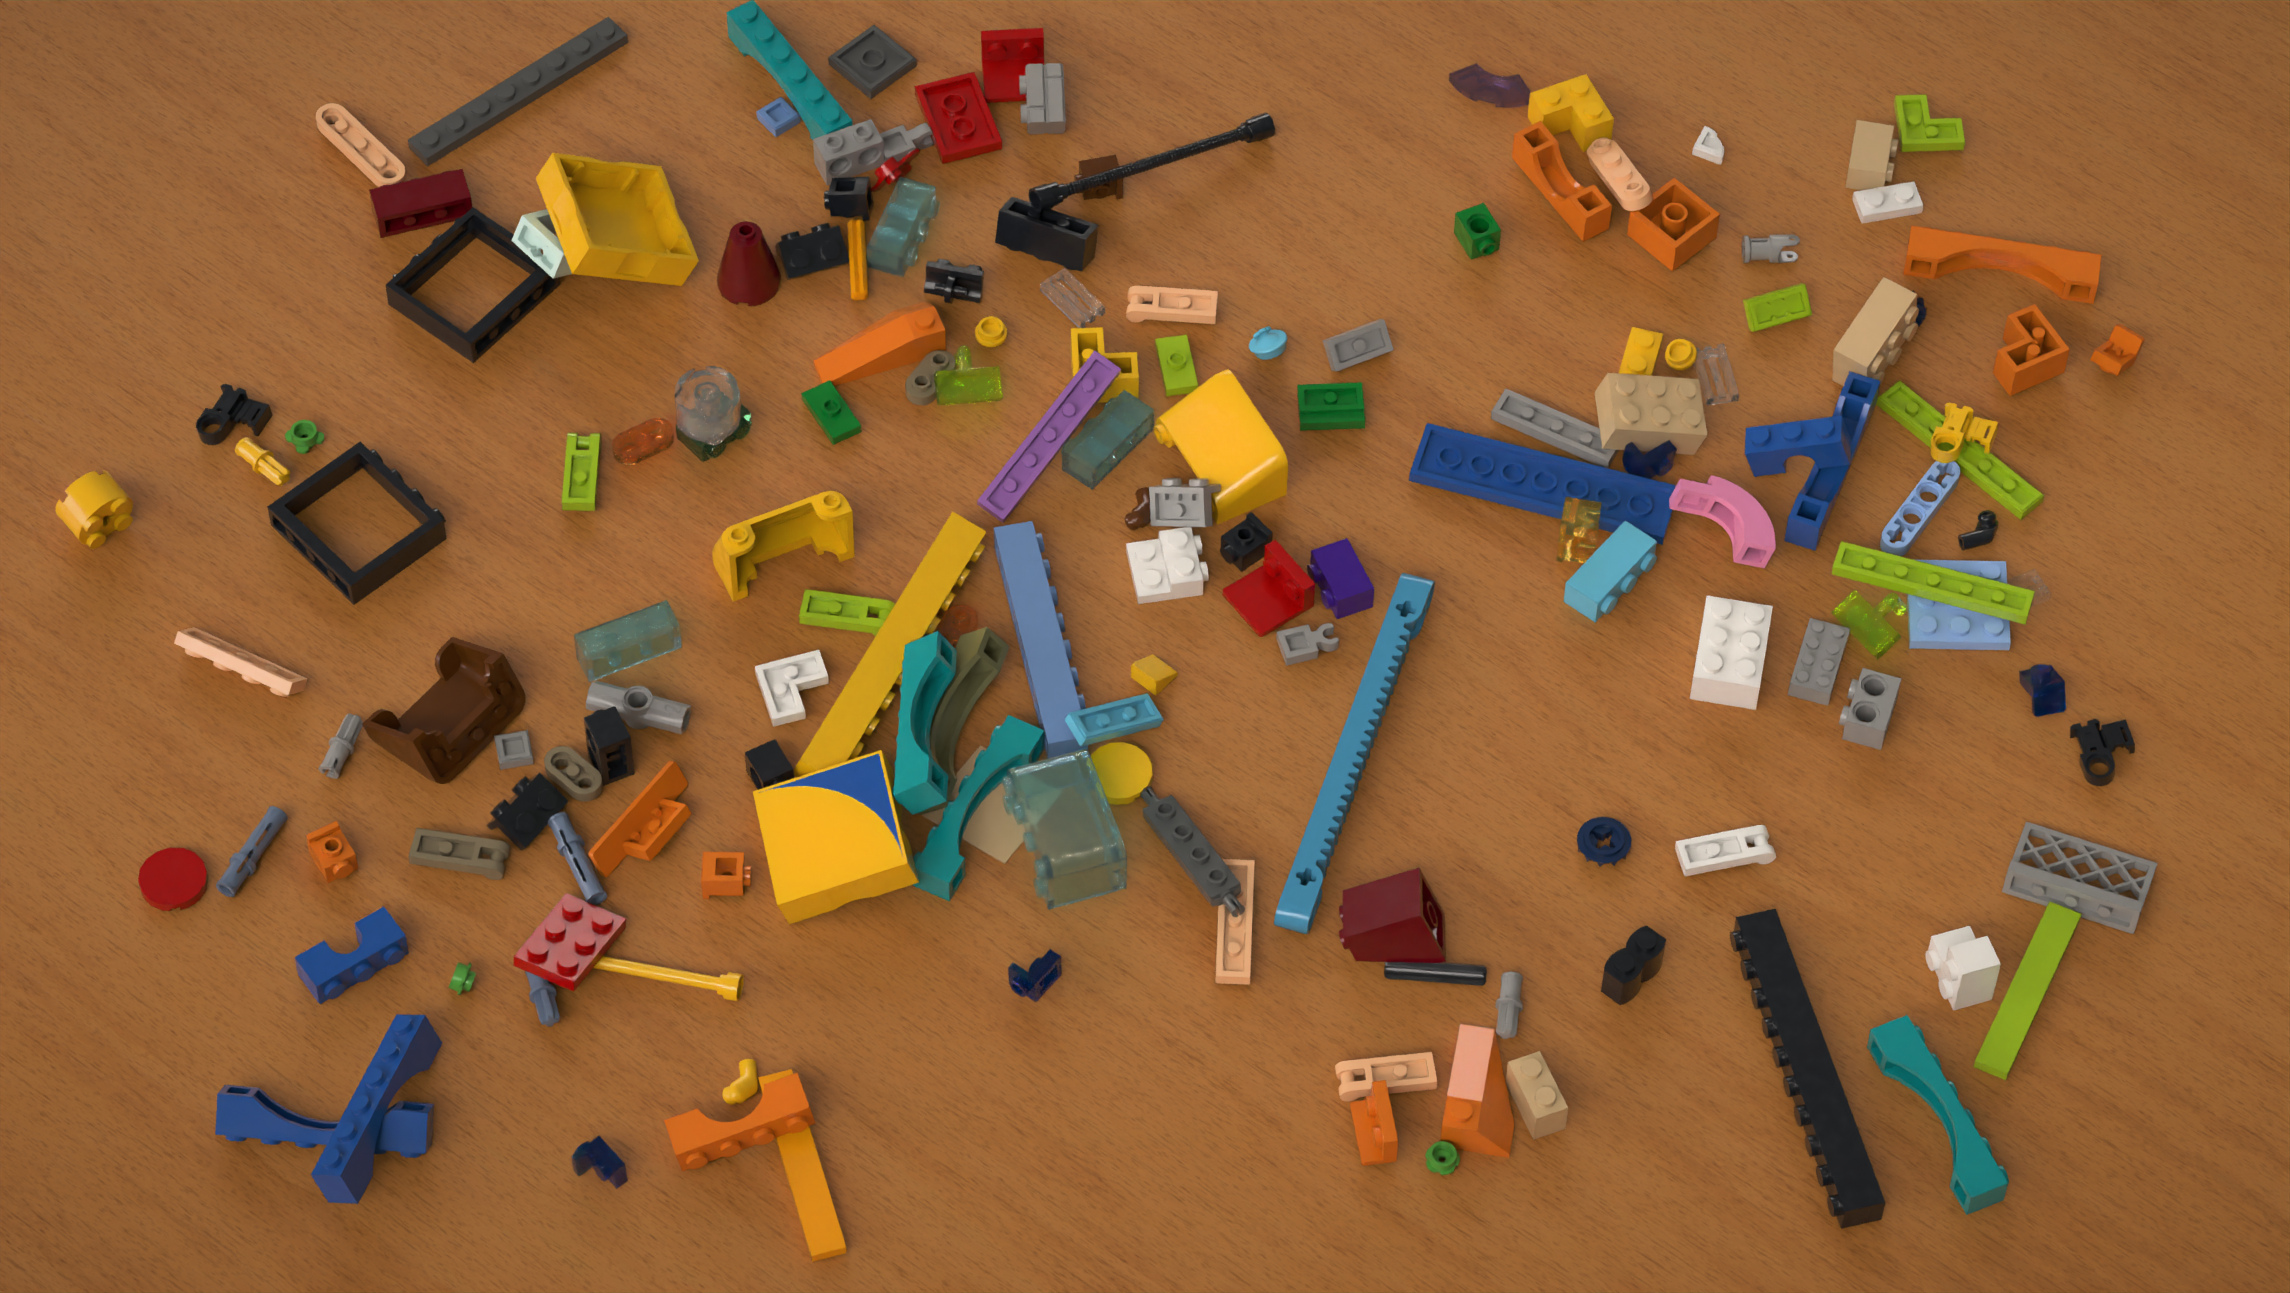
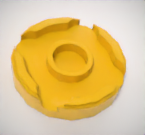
M1125 742L1109 743L1099 747L1090 755L1086 764V784L1088 788H1091L1098 799L1113 805L1134 802L1135 798L1140 797L1144 788L1147 791L1146 787H1150L1153 781L1152 763L1147 754L1137 746Z

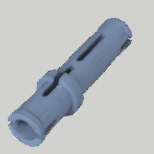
M275 806L268 808L267 813L251 833L239 853H234L230 858L229 867L222 878L216 883L218 891L225 896L234 897L246 877L253 875L257 868V861L270 845L283 823L288 819L284 811ZM266 830L267 833L265 834L261 842L258 844V846H255L260 836ZM246 857H248L249 859L247 860L245 865L242 867L240 872L237 873L236 871L238 870L242 862L245 860Z
M560 812L549 818L548 825L551 827L558 842L557 849L559 854L566 858L586 899L585 901L593 905H599L606 900L607 893L604 891L583 848L585 843L582 837L576 834L568 814Z

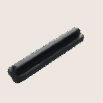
M1385 962L1384 975L1387 979L1483 986L1486 983L1487 969L1484 965L1446 962Z

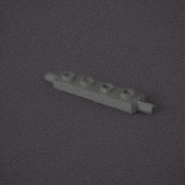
M1146 787L1147 791L1144 788L1140 794V797L1148 805V807L1142 809L1144 819L1212 907L1225 905L1233 917H1238V913L1242 915L1245 907L1236 898L1242 892L1239 880L1172 795L1160 799L1152 787Z

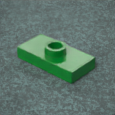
M830 380L801 393L802 401L833 445L862 432L861 424Z

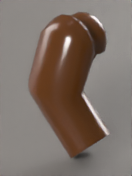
M1148 487L1140 488L1136 491L1135 495L1138 505L1132 509V513H1128L1125 516V523L1131 530H1136L1139 527L1143 528L1151 522Z

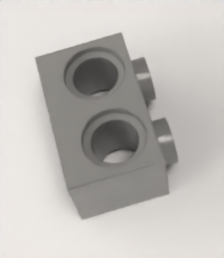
M871 119L813 139L814 164L826 185L831 184L832 178L852 177L878 168L884 163V141Z
M1862 668L1859 680L1852 679L1847 698L1852 699L1851 706L1844 705L1839 725L1845 726L1843 740L1879 750L1882 749L1898 698L1902 678Z

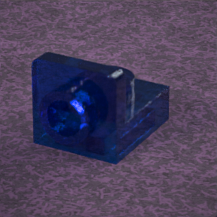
M1051 949L1042 958L1035 959L1028 972L1015 963L1008 967L1009 984L1012 990L1019 996H1027L1034 1002H1037L1062 975L1061 956Z
M600 1136L591 1142L582 1143L571 1156L573 1170L578 1176H581L593 1167L601 1180H609L616 1189L628 1181L625 1163Z

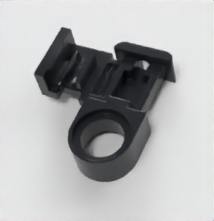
M223 384L220 386L223 394L212 409L205 408L196 422V429L201 441L207 445H216L227 438L235 426L233 420L237 424L240 421L242 424L247 423L248 427L252 428L254 435L259 436L272 417V412L268 404L248 399L246 390L237 388L234 391L232 385ZM209 425H220V428L213 433L204 432L205 428Z
M2097 719L2087 721V726L2082 727L2081 723H2077L2070 727V738L2076 737L2082 751L2079 763L2085 779L2090 784L2105 786L2113 780L2115 762L2112 752H2115L2116 747L2121 746V748H2124L2125 745L2129 754L2135 753V743L2126 719L2101 725L2100 731V722ZM2096 763H2103L2109 768V771L2103 775H2096L2091 772L2090 767Z

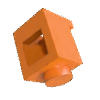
M337 820L306 835L309 854L327 883L336 879H343L358 869L356 854L342 833Z
M703 852L701 874L703 899H710V896H744V886H751L752 876L751 866H745L744 852Z

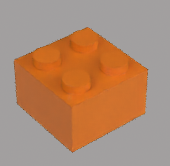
M1675 177L1652 194L1653 200L1647 207L1630 211L1627 235L1672 272L1717 238L1720 214Z

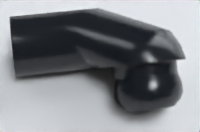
M1982 511L1978 515L1979 522L1975 531L1958 535L1961 550L1964 551L1987 545L1993 540L1998 529V521L1993 511Z

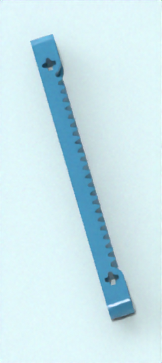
M1403 572L1399 578L1280 897L1274 918L1275 926L1306 935L1310 932L1322 899L1321 887L1323 878L1326 876V868L1330 866V858L1334 855V847L1338 844V837L1342 833V826L1346 822V815L1350 811V804L1354 801V793L1358 790V782L1362 779V771L1366 768V760L1370 757V749L1374 746V738L1378 735V727L1382 725V716L1386 714V706H1389L1390 695H1393L1394 685L1397 684L1398 674L1401 673L1402 664L1405 662V655L1409 651V643L1418 636L1424 623L1434 593L1435 581Z

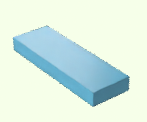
M1148 693L1070 712L1064 719L1080 747L1156 728L1164 721Z

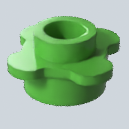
M300 420L292 425L291 430L286 432L285 439L296 446L298 453L305 454L314 445L324 442V434L317 431L316 425L313 422Z

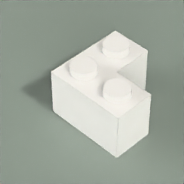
M1970 926L1931 936L1928 951L1925 953L1926 962L1931 971L1935 970L1939 979L1940 993L1944 999L1949 1000L1953 1011L1992 1000L2001 963L1988 936L1976 939Z

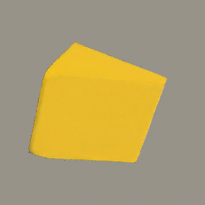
M1154 654L1135 661L1131 665V678L1155 696L1178 676L1177 671Z

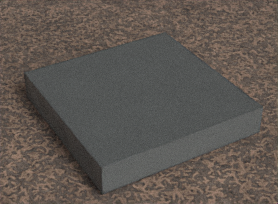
M875 25L828 57L829 65L870 99L917 66L916 58Z

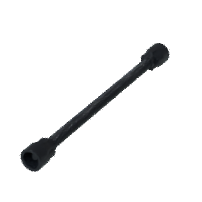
M1262 113L1241 123L1234 130L1184 145L1174 150L1153 155L1067 184L1053 182L1030 188L1029 201L1034 211L1039 213L1059 205V203L1072 194L1114 182L1121 178L1123 179L1176 162L1180 159L1234 143L1235 141L1251 143L1273 137L1275 126L1270 115Z

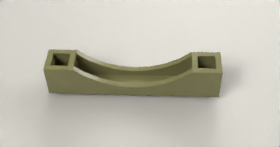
M988 627L960 635L956 645L955 676L937 704L929 734L930 750L933 759L948 775L947 801L917 813L918 815L947 807L957 782L954 772V754L960 731L978 698L999 674L1010 647Z

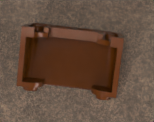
M451 637L436 654L435 667L440 679L399 719H397L393 712L380 709L362 723L366 733L375 743L427 779L440 784H446L453 780L494 739V736L498 735L520 714L526 700L525 692L503 653L455 637Z

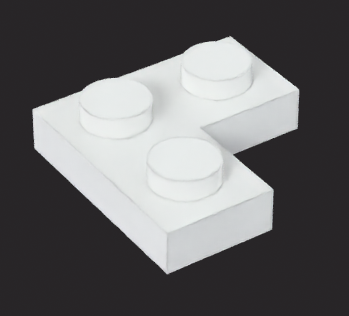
M819 650L755 666V674L773 727L806 719L799 691L829 684L828 673Z

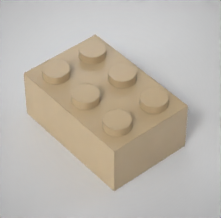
M1885 277L1882 278L1833 350L1832 381L1844 386L1847 376L1851 371L1879 380L1881 385L1885 377V369L1889 364L1893 366L1897 362L1902 351L1900 347L1905 340L1910 341L1917 331L1916 317L1919 313V308H1917L1916 293Z
M1607 373L1595 391L1602 449L1694 455L1707 436L1699 379Z

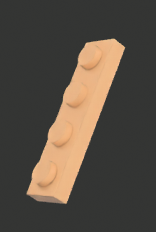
M195 627L184 629L177 633L174 644L185 648V653L197 658L205 657L212 660L215 667L225 671L234 670L242 674V679L245 681L271 687L270 691L279 696L289 697L291 694L304 691L307 678Z
M1222 859L1241 884L1242 892L1236 898L1245 907V911L1242 915L1238 913V917H1233L1225 905L1218 906L1215 983L1250 985L1255 860Z

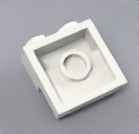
M1191 527L1159 531V539L1126 543V553L1138 604L1203 595V582L1209 580L1206 561L1199 562L1198 555L1202 554L1200 535H1193Z

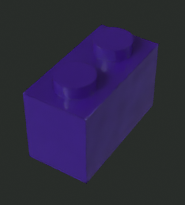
M1347 538L1311 550L1310 565H1307L1308 575L1315 584H1318L1321 590L1322 602L1326 609L1331 608L1336 620L1373 607L1374 587Z

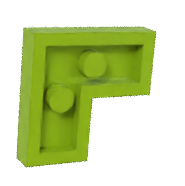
M1895 95L1894 108L1901 152L1964 150L1965 138L1961 118L1930 119L1927 95Z

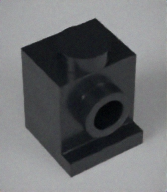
M870 177L832 178L829 191L824 192V206L826 210H830L831 217L842 216L844 218H852L862 215L863 221L870 220L874 205Z
M1250 512L1246 515L1244 521L1221 536V555L1227 563H1233L1243 572L1264 557L1265 545L1272 542L1273 532Z

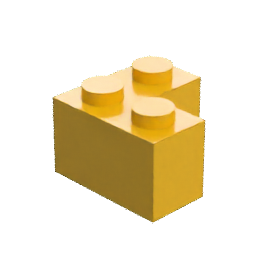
M1587 74L1530 93L1527 117L1532 125L1541 121L1552 135L1570 130L1583 152L1587 151L1588 147L1596 139L1608 138L1612 140L1614 118Z
M1103 327L1071 328L1072 379L1095 350L1121 368V373L1097 403L1138 401L1139 373L1137 352L1105 353Z

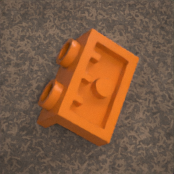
M1386 1080L1372 1082L1370 1096H1366L1365 1100L1350 1103L1360 1161L1363 1166L1397 1161L1398 1136Z

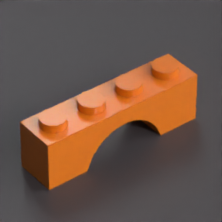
M1539 121L1515 133L1512 151L1513 160L1582 242L1608 230L1612 210L1611 203L1594 184L1586 188L1581 186L1572 177L1562 159L1558 141L1543 123Z
M798 1072L764 1084L760 1103L749 1115L732 1122H719L706 1117L697 1108L664 1120L682 1171L699 1169L705 1166L707 1162L721 1157L735 1156L743 1149L754 1145L768 1144L774 1138L788 1133H799L808 1126L816 1124Z

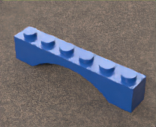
M1851 371L1849 372L1832 417L1842 415L1851 438L1850 465L1818 469L1815 462L1806 483L1798 493L1788 517L1784 541L1816 551L1876 406L1881 381Z
M396 1014L313 1169L311 1176L329 1203H359L373 1176L376 1140L389 1103L398 1089L409 1078L419 1072L428 1070L437 1055L442 1041L426 1015Z
M224 1085L217 1093L215 1135H224L229 1141H245L247 1138L260 1139L261 1143L269 1145L289 1141L295 1142V1145L298 1147L312 1148L316 1147L317 1144L327 1145L339 1121L312 1119L292 1112L271 1099L262 1089L256 1087ZM398 1101L389 1107L380 1125L374 1154L397 1151L400 1152L401 1156L409 1158L420 1157L422 1154H426L432 1145L434 1104Z

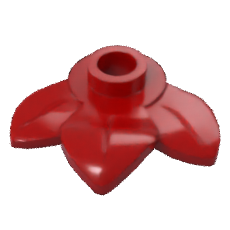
M917 148L909 152L898 162L894 157L885 161L874 172L879 179L871 188L872 192H877L884 185L888 184L890 186L905 177L912 169L910 162L920 153V149Z

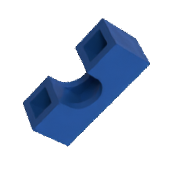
M1842 415L1746 428L1745 456L1754 477L1786 473L1787 459L1797 455L1812 458L1816 462L1818 469L1850 465L1851 438Z
M385 907L354 923L357 940L360 944L355 951L347 954L336 953L324 940L295 957L298 976L319 1004L328 999L339 997L344 990L358 982L367 981L377 971L388 965L400 962L405 955L409 954L406 935Z

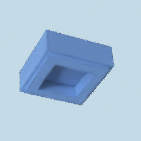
M782 97L756 111L757 119L775 137L801 122L800 115Z

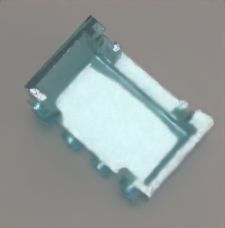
M1082 749L1007 769V776L1002 778L1006 793L1003 796L1004 808L1007 815L1013 814L1017 824H1023L1026 832L1023 833L1025 847L1028 853L1034 852L1036 858L1033 861L1037 878L1033 879L1037 897L1039 899L1044 898L1048 910L1126 889L1127 855L1125 846L1088 750Z

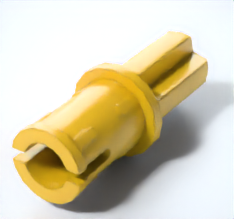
M248 437L242 438L237 443L235 453L251 464L254 472L265 475L277 486H282L285 482H289L290 470L274 459V454L271 451H264Z

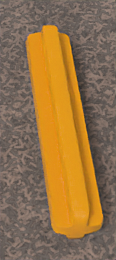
M852 219L848 222L851 298L854 301H864L868 298L865 222L861 219Z

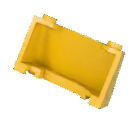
M1229 369L1213 375L1156 419V426L1153 427L1157 441L1160 444L1164 443L1168 448L1176 445L1197 478H1208L1209 484H1221V491L1211 493L1212 517L1217 524L1287 495L1288 460L1285 451Z
M826 491L728 527L713 546L712 559L732 601L734 602L748 596V581L757 578L754 564L812 544L818 556L824 554V551L832 552L837 555L839 562L855 557L853 511L841 493Z

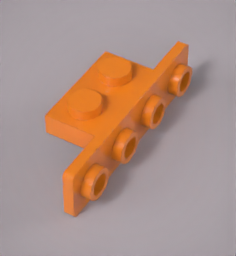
M668 761L589 851L588 855L601 876L608 877L627 855L651 861L692 815L686 804L675 802L677 797L688 786V782L676 762Z

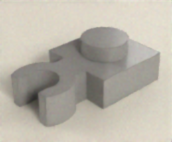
M1309 624L1278 631L1276 640L1286 666L1317 659L1319 649L1326 652L1338 649V637L1333 639L1325 638V636L1333 635V624H1323L1317 631L1311 632Z

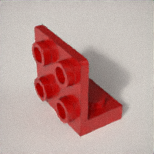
M1043 28L981 31L984 97L987 103L1026 101V94H1020L1019 75H1025L1027 64L1045 65Z
M1275 539L1265 545L1263 566L1225 587L1222 595L1259 637H1263L1314 607L1315 583Z

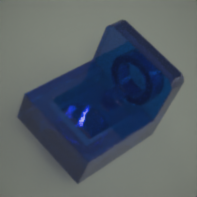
M1668 440L1643 455L1635 444L1630 442L1625 446L1622 457L1623 466L1632 475L1648 479L1656 475L1661 477L1673 467L1677 449Z
M2039 664L2032 666L2031 669L2019 671L2020 684L2031 696L2032 713L2036 717L2066 710L2065 681L2051 665Z

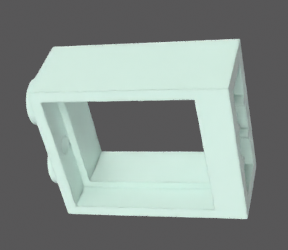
M545 209L522 215L511 241L553 279L572 274L559 238L553 234L556 231L548 210Z

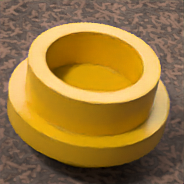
M993 316L985 317L975 328V338L983 346L996 347L1006 340L1007 328L999 318Z
M1676 339L1667 346L1665 360L1672 369L1685 370L1695 363L1697 350L1692 342L1685 339Z

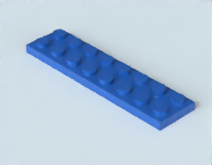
M1429 423L1426 424L1409 473V481L1613 533L1624 521H1627L1661 545H1663L1673 510L1669 509V498L1676 485Z

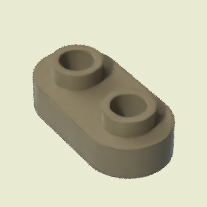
M935 350L927 354L905 382L907 399L916 405L932 403L955 376L956 362L954 356L944 350ZM924 383L925 385L919 386L917 384Z
M558 746L547 752L544 758L547 776L573 798L586 802L594 800L601 794L603 785L600 772L573 749L566 746ZM559 766H566V767H567L566 769H563V770L557 769ZM584 785L591 786L589 788H581Z

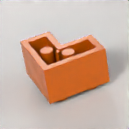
M2036 304L2009 314L2003 334V340L2008 346L1997 351L1993 374L2009 396H2012L2064 373L2070 349Z

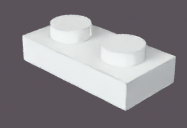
M1914 181L1855 191L1853 193L1852 200L1861 224L1920 214L1923 210V203Z

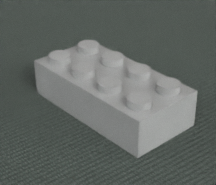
M1812 618L1809 619L1790 681L1789 696L1829 705L1848 642L1850 628Z

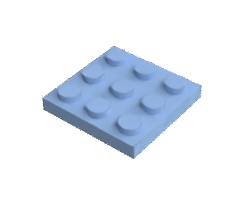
M1917 560L2007 584L2006 561ZM1907 594L1910 649L2010 650L2009 620Z

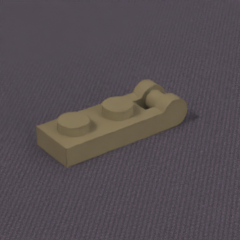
M416 828L408 857L410 864L481 874L492 880H501L505 871L503 862L508 858L511 847L508 843L500 840ZM482 854L490 855V860L481 859Z

